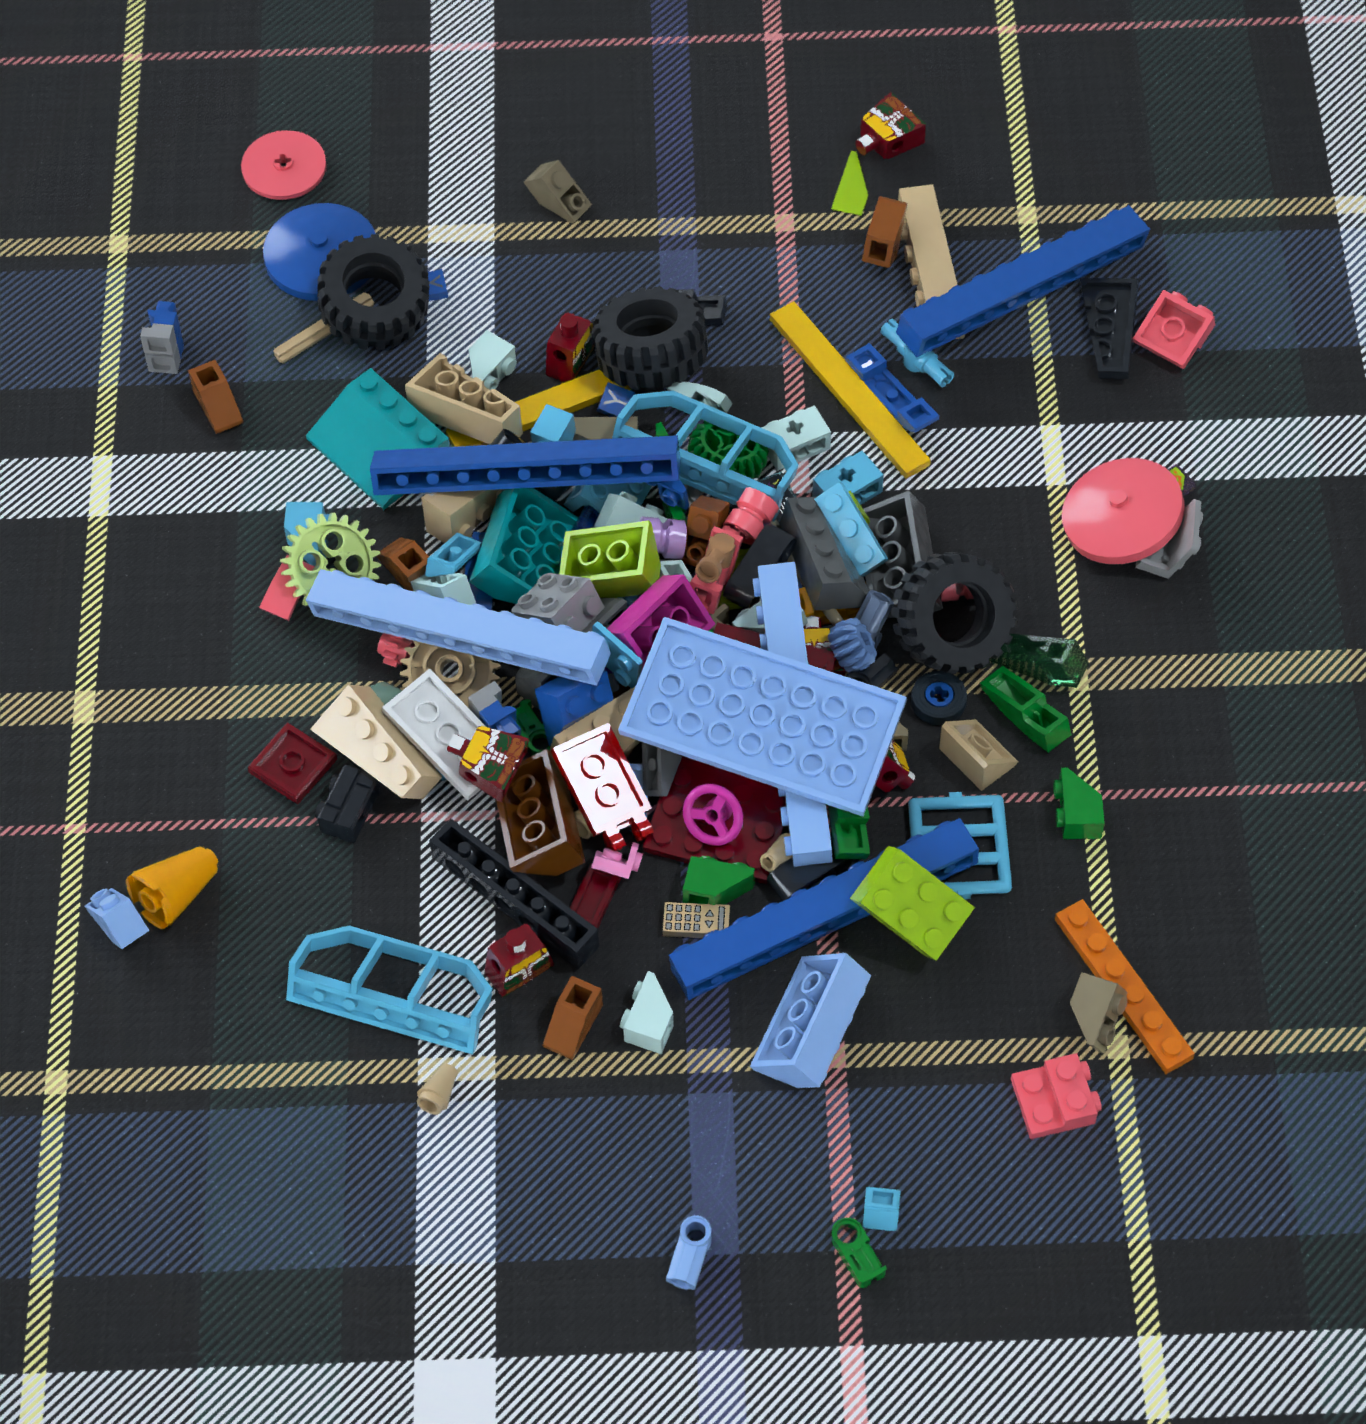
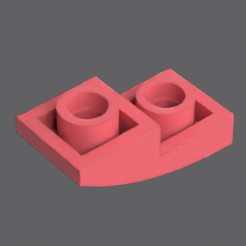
M303 562L307 570L311 571L314 569L315 566ZM282 563L259 608L289 621L300 596L295 598L292 596L297 589L296 586L286 587L285 584L291 580V576L281 575L282 571L289 569L288 564Z

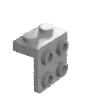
M1193 499L1184 509L1182 523L1174 537L1156 553L1136 561V568L1169 579L1178 569L1180 570L1184 566L1185 562L1192 555L1199 551L1201 546L1199 528L1203 520L1201 501Z
M547 573L538 579L537 583L528 593L519 598L518 603L511 611L517 617L526 619L531 617L538 618L547 624L555 626L563 624L571 627L573 630L582 632L605 606L590 578Z

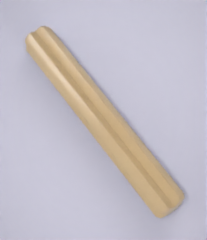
M362 293L353 299L359 304L370 307L374 306L372 297L367 293ZM322 319L276 347L273 351L276 359L281 363H286L330 335V326L325 325Z

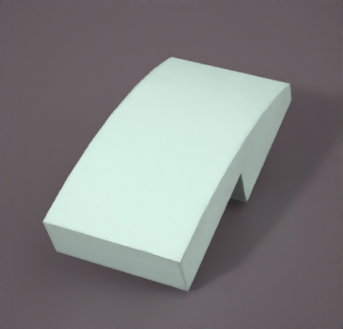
M675 382L672 383L671 387L666 388L668 391H676L725 413L732 406V402L726 394L701 384Z

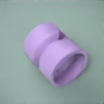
M642 516L640 521L649 520L652 523L658 554L661 553L664 559L681 560L686 546L687 527L685 520L667 519L664 523H661L659 518Z

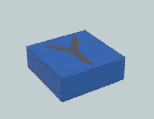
M443 270L428 272V280L430 281L429 301L448 298Z
M608 382L597 412L610 417H617L633 395H635V392Z

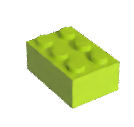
M891 846L885 849L850 897L853 902L917 951L937 961L975 908L903 851Z

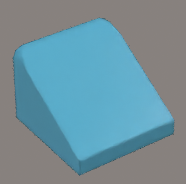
M866 1187L863 1227L896 1231L900 1191Z

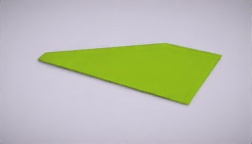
M851 151L831 209L861 216L868 193L857 152Z

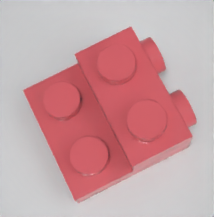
M1163 290L1132 339L1139 346L1185 369L1197 348L1202 347L1216 325L1215 318L1212 316L1213 312L1202 305L1195 307L1188 303V299L1182 294L1175 291L1171 294Z
M1077 1053L1045 1060L1042 1067L1011 1075V1082L1030 1139L1096 1123L1097 1111H1101V1101L1097 1091L1090 1092L1087 1081L1091 1080L1090 1069L1086 1061L1080 1062Z

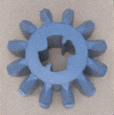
M857 618L842 620L830 628V633L828 634V640L831 643L830 648L834 653V657L837 658L839 665L844 667L847 672L861 671L875 662V657L877 656V651L874 648L875 642L871 638V633L867 631L866 625L861 624L860 620Z

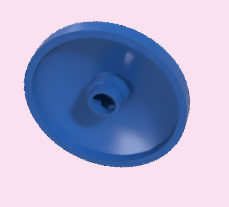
M331 203L302 206L285 214L269 230L263 246L267 273L274 284L287 294L304 300L318 301L317 284L319 269L322 262L327 260V254L332 249L338 251V244L345 240L349 242L354 241L355 236L363 235V238H370L371 234H376L375 230L363 215L346 206ZM369 278L355 282L348 288L347 294L360 288Z

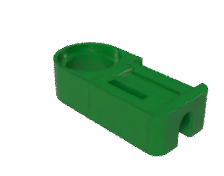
M525 699L520 702V707L516 709V723L521 728L519 736L529 739L527 751L533 756L543 751L534 748L533 742L539 738L547 739L544 724L540 722L532 710L531 700Z
M841 1218L832 1228V1243L860 1288H865L871 1284V1280L874 1278L878 1281L885 1277L886 1265L881 1267L882 1264L869 1244L870 1239L861 1224L853 1218ZM849 1227L855 1230L857 1238L851 1243H844L838 1238L837 1233L840 1229Z

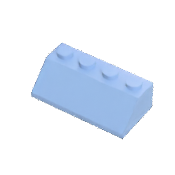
M847 953L802 956L751 1062L750 1068L796 1088L820 1087L827 1076V1070L834 1055L839 1050L844 1033L853 1019L856 1007L865 993L871 975Z

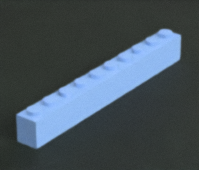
M795 562L758 566L759 578H753L754 596H761L762 606H756L758 625L764 624L765 634H759L761 649L808 664ZM778 788L779 797L785 796L786 806L780 807L782 826H789L790 836L784 837L786 856L793 857L794 867L832 863V847L826 804Z
M320 569L306 598L308 606L316 617L596 686L611 654L605 638L596 632L589 631L584 633L573 630L571 627L563 624L558 626L547 624L538 618L531 617L526 619L517 617L509 611L497 612L488 610L480 604H463L451 597H444V599L434 597L422 590H417L416 592L409 591L396 584H380L367 577L355 578L338 570L331 572Z

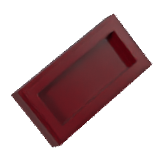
M591 863L570 908L598 929L621 877L591 868Z

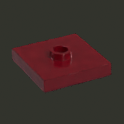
M287 722L247 768L251 775L296 804H299L338 758L335 752Z

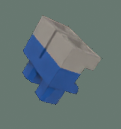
M159 301L156 310H148L151 328L143 327L140 335L148 371L178 374L184 343L176 305L173 302Z
M495 681L468 697V708L486 727L515 735L521 734V728L516 723V709L512 706L502 707V690Z

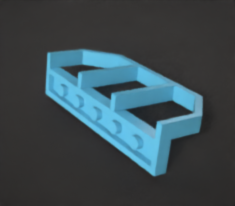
M676 391L635 394L617 416L612 439L653 437L625 425L635 410L671 406L690 414V417L676 434L679 440L681 462L679 479L688 486L723 501L730 502L732 505L736 504L745 488L751 487L772 498L780 510L784 492L797 473L799 464L782 436ZM700 419L740 436L721 462V465L680 448ZM749 440L774 450L787 471L777 485V489L729 469ZM778 510V512L776 513V515L774 516V518H773V520H772L773 522H774L775 519L777 518V516H778V514H779V510Z
M345 926L306 935L289 961L287 1001L472 1055L477 1048L480 1020L491 1002L492 987L471 960L353 926ZM346 943L370 949L353 976L351 984L300 969L312 951ZM382 953L426 965L409 993L407 1000L361 987ZM437 969L466 976L476 990L480 999L470 1018L418 1003Z

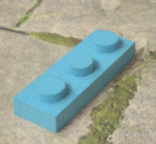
M836 483L814 498L860 576L864 577L889 560L843 483Z

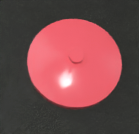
M1140 458L1112 460L1091 469L1072 486L1063 504L1062 523L1069 542L1084 557L1104 564L1131 563L1156 553L1174 537L1183 520L1184 498L1178 481L1162 465Z

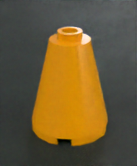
M198 846L136 870L126 879V887L130 898L134 904L139 901L145 910L140 913L147 921L159 929H164L175 922L218 871V859L210 849Z

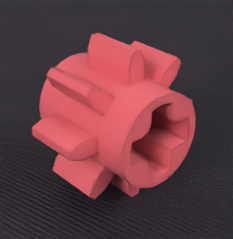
M383 633L378 643L377 652L384 657V664L397 668L398 665H402L401 659L410 657V654L404 648H413L415 643L413 640Z

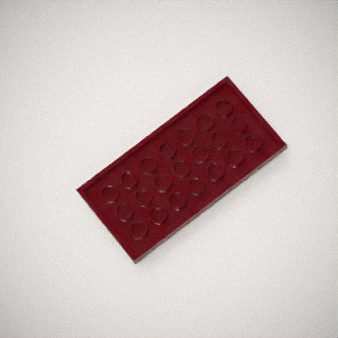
M717 622L714 630L715 634L761 648L759 634L762 633ZM806 645L809 665L830 672L834 671L837 658L834 657L832 651ZM682 756L668 795L659 797L651 821L654 833L646 836L643 851L688 864L690 863L691 856H710L717 861L726 863L741 862L755 868V882L767 885V878L771 872L766 871L762 867L760 857L768 851L784 832L785 826H782L780 807L786 806L785 796L779 797L777 787ZM703 784L720 785L728 789L739 801L743 811V825L738 836L730 843L720 846L705 844L696 839L686 827L683 818V804L689 792L697 786ZM708 793L699 796L695 800L693 808H704L717 795ZM733 812L731 817L725 821L728 830L733 825ZM694 819L696 825L703 832L712 836H719L713 825L708 824L704 819Z

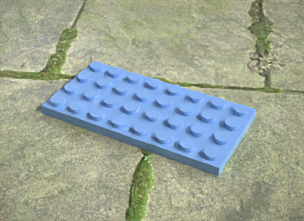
M664 617L618 732L620 735L864 817L904 710L907 697Z

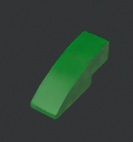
M1000 667L980 682L982 690L1003 714L1026 736L1048 753L1071 736L1068 717L1047 704L1044 693L1006 667Z

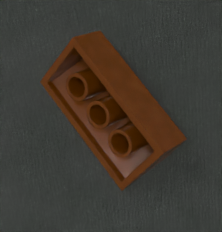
M545 749L522 761L503 801L496 800L510 869L513 872L558 876L585 863L569 788L552 754L548 749Z

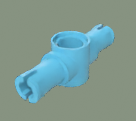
M890 319L889 324L886 322L882 326L880 333L896 345L897 351L904 357L903 362L906 369L912 372L927 373L940 387H945L946 383L949 384L952 381L954 372L938 360V355L932 350L916 358L896 334L898 323L894 319Z

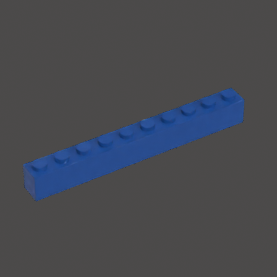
M1129 205L1120 210L1114 209L1105 217L1097 221L1091 220L1084 227L1076 231H1068L1061 238L1053 242L1048 241L1039 249L1030 253L1025 252L1012 262L1002 263L993 271L984 275L979 274L962 286L956 285L939 297L933 296L916 308L910 307L906 309L900 316L896 334L917 358L1142 248L1150 228Z
M677 435L376 450L371 461L370 474L374 495L679 481L681 462Z
M961 818L952 822H942L933 831L925 835H915L908 839L905 844L897 847L940 881L977 864L979 857V848ZM885 850L880 852L874 859L855 863L848 871L840 875L827 876L818 885L808 890L800 889L794 892L789 899L780 903H770L755 915L740 917L731 926L721 931L713 930L707 933L701 940L691 945L683 944L677 947L669 955L670 967L687 1000L693 999L870 915L853 902L850 897Z

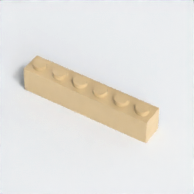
M933 184L899 189L898 201L908 203L901 240H906L907 245L904 247L905 259L907 263L911 262L912 268H910V280L912 286L916 285L918 290L915 291L917 307L924 304L929 298L933 296L939 297L947 293L952 287L958 285ZM965 334L956 339L964 338Z

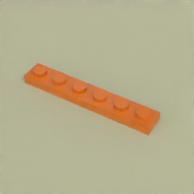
M1082 899L1056 913L1054 920L1095 977L1117 983L1127 991V1005L1122 1014L1163 1072L1168 1074L1193 1060L1195 1053L1085 901Z

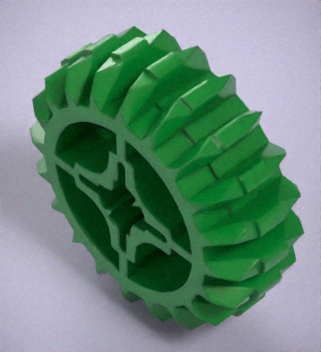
M704 421L703 424H697L695 430L692 431L687 451L721 465V462L740 436ZM749 440L729 469L751 479L759 478L767 464L768 447Z

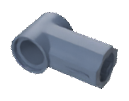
M870 590L854 618L860 620L861 624L866 625L867 631L871 633V638L875 642L874 648L876 649L882 638L880 631L894 602L884 593Z

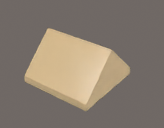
M976 719L947 721L942 725L939 749L981 791L1018 763Z

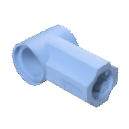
M696 1215L690 1216L681 1225L680 1237L666 1277V1281L675 1287L695 1290L706 1253L711 1246V1227L705 1218ZM693 1230H699L705 1234L704 1238L700 1241H692L688 1239L687 1235Z

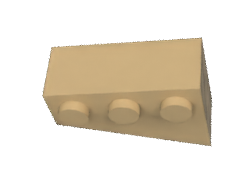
M504 489L437 492L433 496L428 493L425 494L421 499L426 532L443 543H446L456 533L470 537L481 521L485 522L490 517L497 496Z

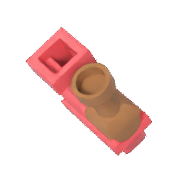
M727 525L723 526L722 529L715 526L712 529L705 556L695 568L696 573L690 582L693 590L710 614L715 613L724 585L727 584L733 574L743 540L739 530Z

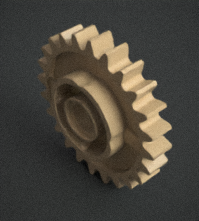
M413 641L415 647L404 648L410 654V657L400 661L408 666L406 670L400 672L401 676L408 678V681L402 685L404 689L427 670L431 669L467 707L469 696L493 681L501 680L499 676L493 674L495 670L501 668V665L493 662V660ZM450 662L457 663L459 666L457 675L452 678L444 677L443 667Z

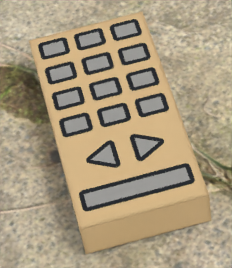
M665 902L663 936L703 938L713 930L721 931L729 927L730 905Z

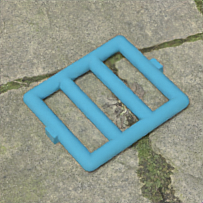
M949 792V797L912 798L909 800L908 811L911 837L918 834L925 835L938 826H923L921 810L992 808L993 823L964 825L972 837L994 836L996 852H979L978 863L975 865H997L998 880L945 882L944 884L964 899H971V894L1009 893L1012 890L1005 808L1002 796H962V792Z

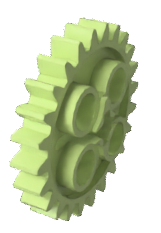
M330 513L328 521H326L323 514H318L317 523L311 518L305 519L307 528L297 525L295 528L299 535L287 536L293 543L292 546L282 547L285 552L289 553V558L280 559V562L288 564L289 569L282 571L281 575L291 576V580L285 585L286 587L296 586L297 589L292 596L295 598L304 595L302 602L304 606L308 605L306 598L320 569L331 572L336 570L334 568H326L328 560L313 548V542L318 544V547L327 558L335 557L336 560L333 564L339 571L355 578L379 579V576L372 571L373 568L381 567L380 563L373 561V557L379 555L380 551H371L370 548L376 540L365 539L369 532L368 528L360 531L357 530L360 521L355 520L348 525V515H343L339 522L337 521L336 513ZM328 533H333L338 538V545L334 550L329 549L325 544V538ZM307 553L312 554L316 559V565L311 571L307 570L303 565V557ZM351 555L356 557L359 563L358 569L354 573L350 572L346 567V560Z

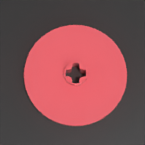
M276 131L258 138L246 149L242 157L241 170L248 187L258 195L269 199L287 200L307 194L321 182L326 171V157L320 144L312 137L296 131Z

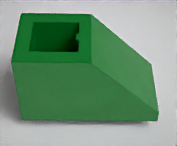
M1061 768L1059 780H1054L1053 784L1054 799H1060V808H1056V827H1062L1063 839H1101L1104 828L1102 795L1069 768Z
M691 856L683 886V903L726 905L754 888L755 868L741 862L726 863L717 861L710 856Z

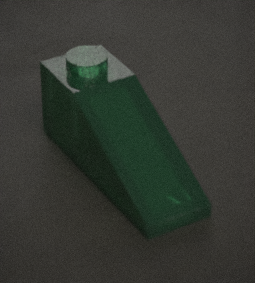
M1011 633L1009 635L1013 636L1010 644H1003L1000 648L1003 650V654L998 659L989 658L990 662L1046 684L1074 688L1078 687L1089 665L1075 639Z

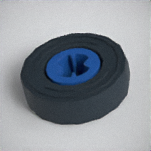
M943 671L925 673L917 679L912 688L911 705L915 714L922 721L931 725H943L947 721H956L961 717L966 708L967 691L965 686L956 675ZM935 694H940L941 698L944 699L943 702H938L937 698L934 697Z

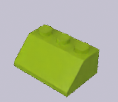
M649 520L565 531L559 574L590 578L600 598L642 595L660 577L661 564L652 523Z

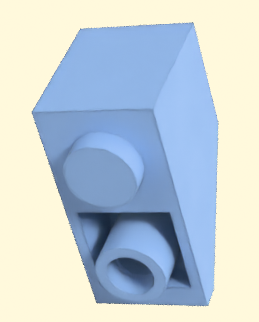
M113 888L98 891L90 898L91 902L85 905L87 911L109 939L121 949L149 931L131 900Z

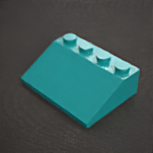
M371 368L345 387L306 435V439L383 510L404 494L374 495L370 474V465L374 451L450 447L449 438Z
M534 488L504 489L497 496L469 583L495 599L517 604L519 598L528 593L542 575L547 573L559 574L565 531L591 528V525Z

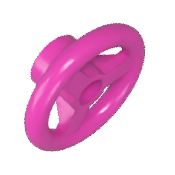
M703 784L691 790L684 801L683 818L685 825L690 833L699 841L708 845L720 846L730 843L740 833L743 825V811L737 798L728 789L716 784ZM708 793L717 795L704 808H693V804L699 796ZM733 812V825L728 830L725 821L731 817ZM694 819H704L708 824L713 825L719 836H712L703 832L696 825Z

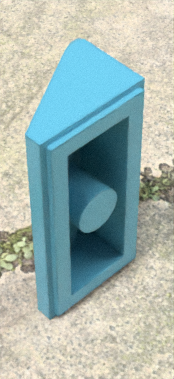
M456 533L427 559L425 576L433 577L454 574L480 550L482 542Z

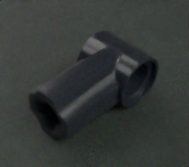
M877 652L874 663L861 671L850 672L846 677L882 688L897 674L898 668L891 657L885 653L880 654Z

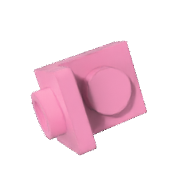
M635 842L632 843L628 860L622 858V853L604 848L603 852L596 851L591 868L629 879L631 871L638 872L643 854L637 852L639 844Z

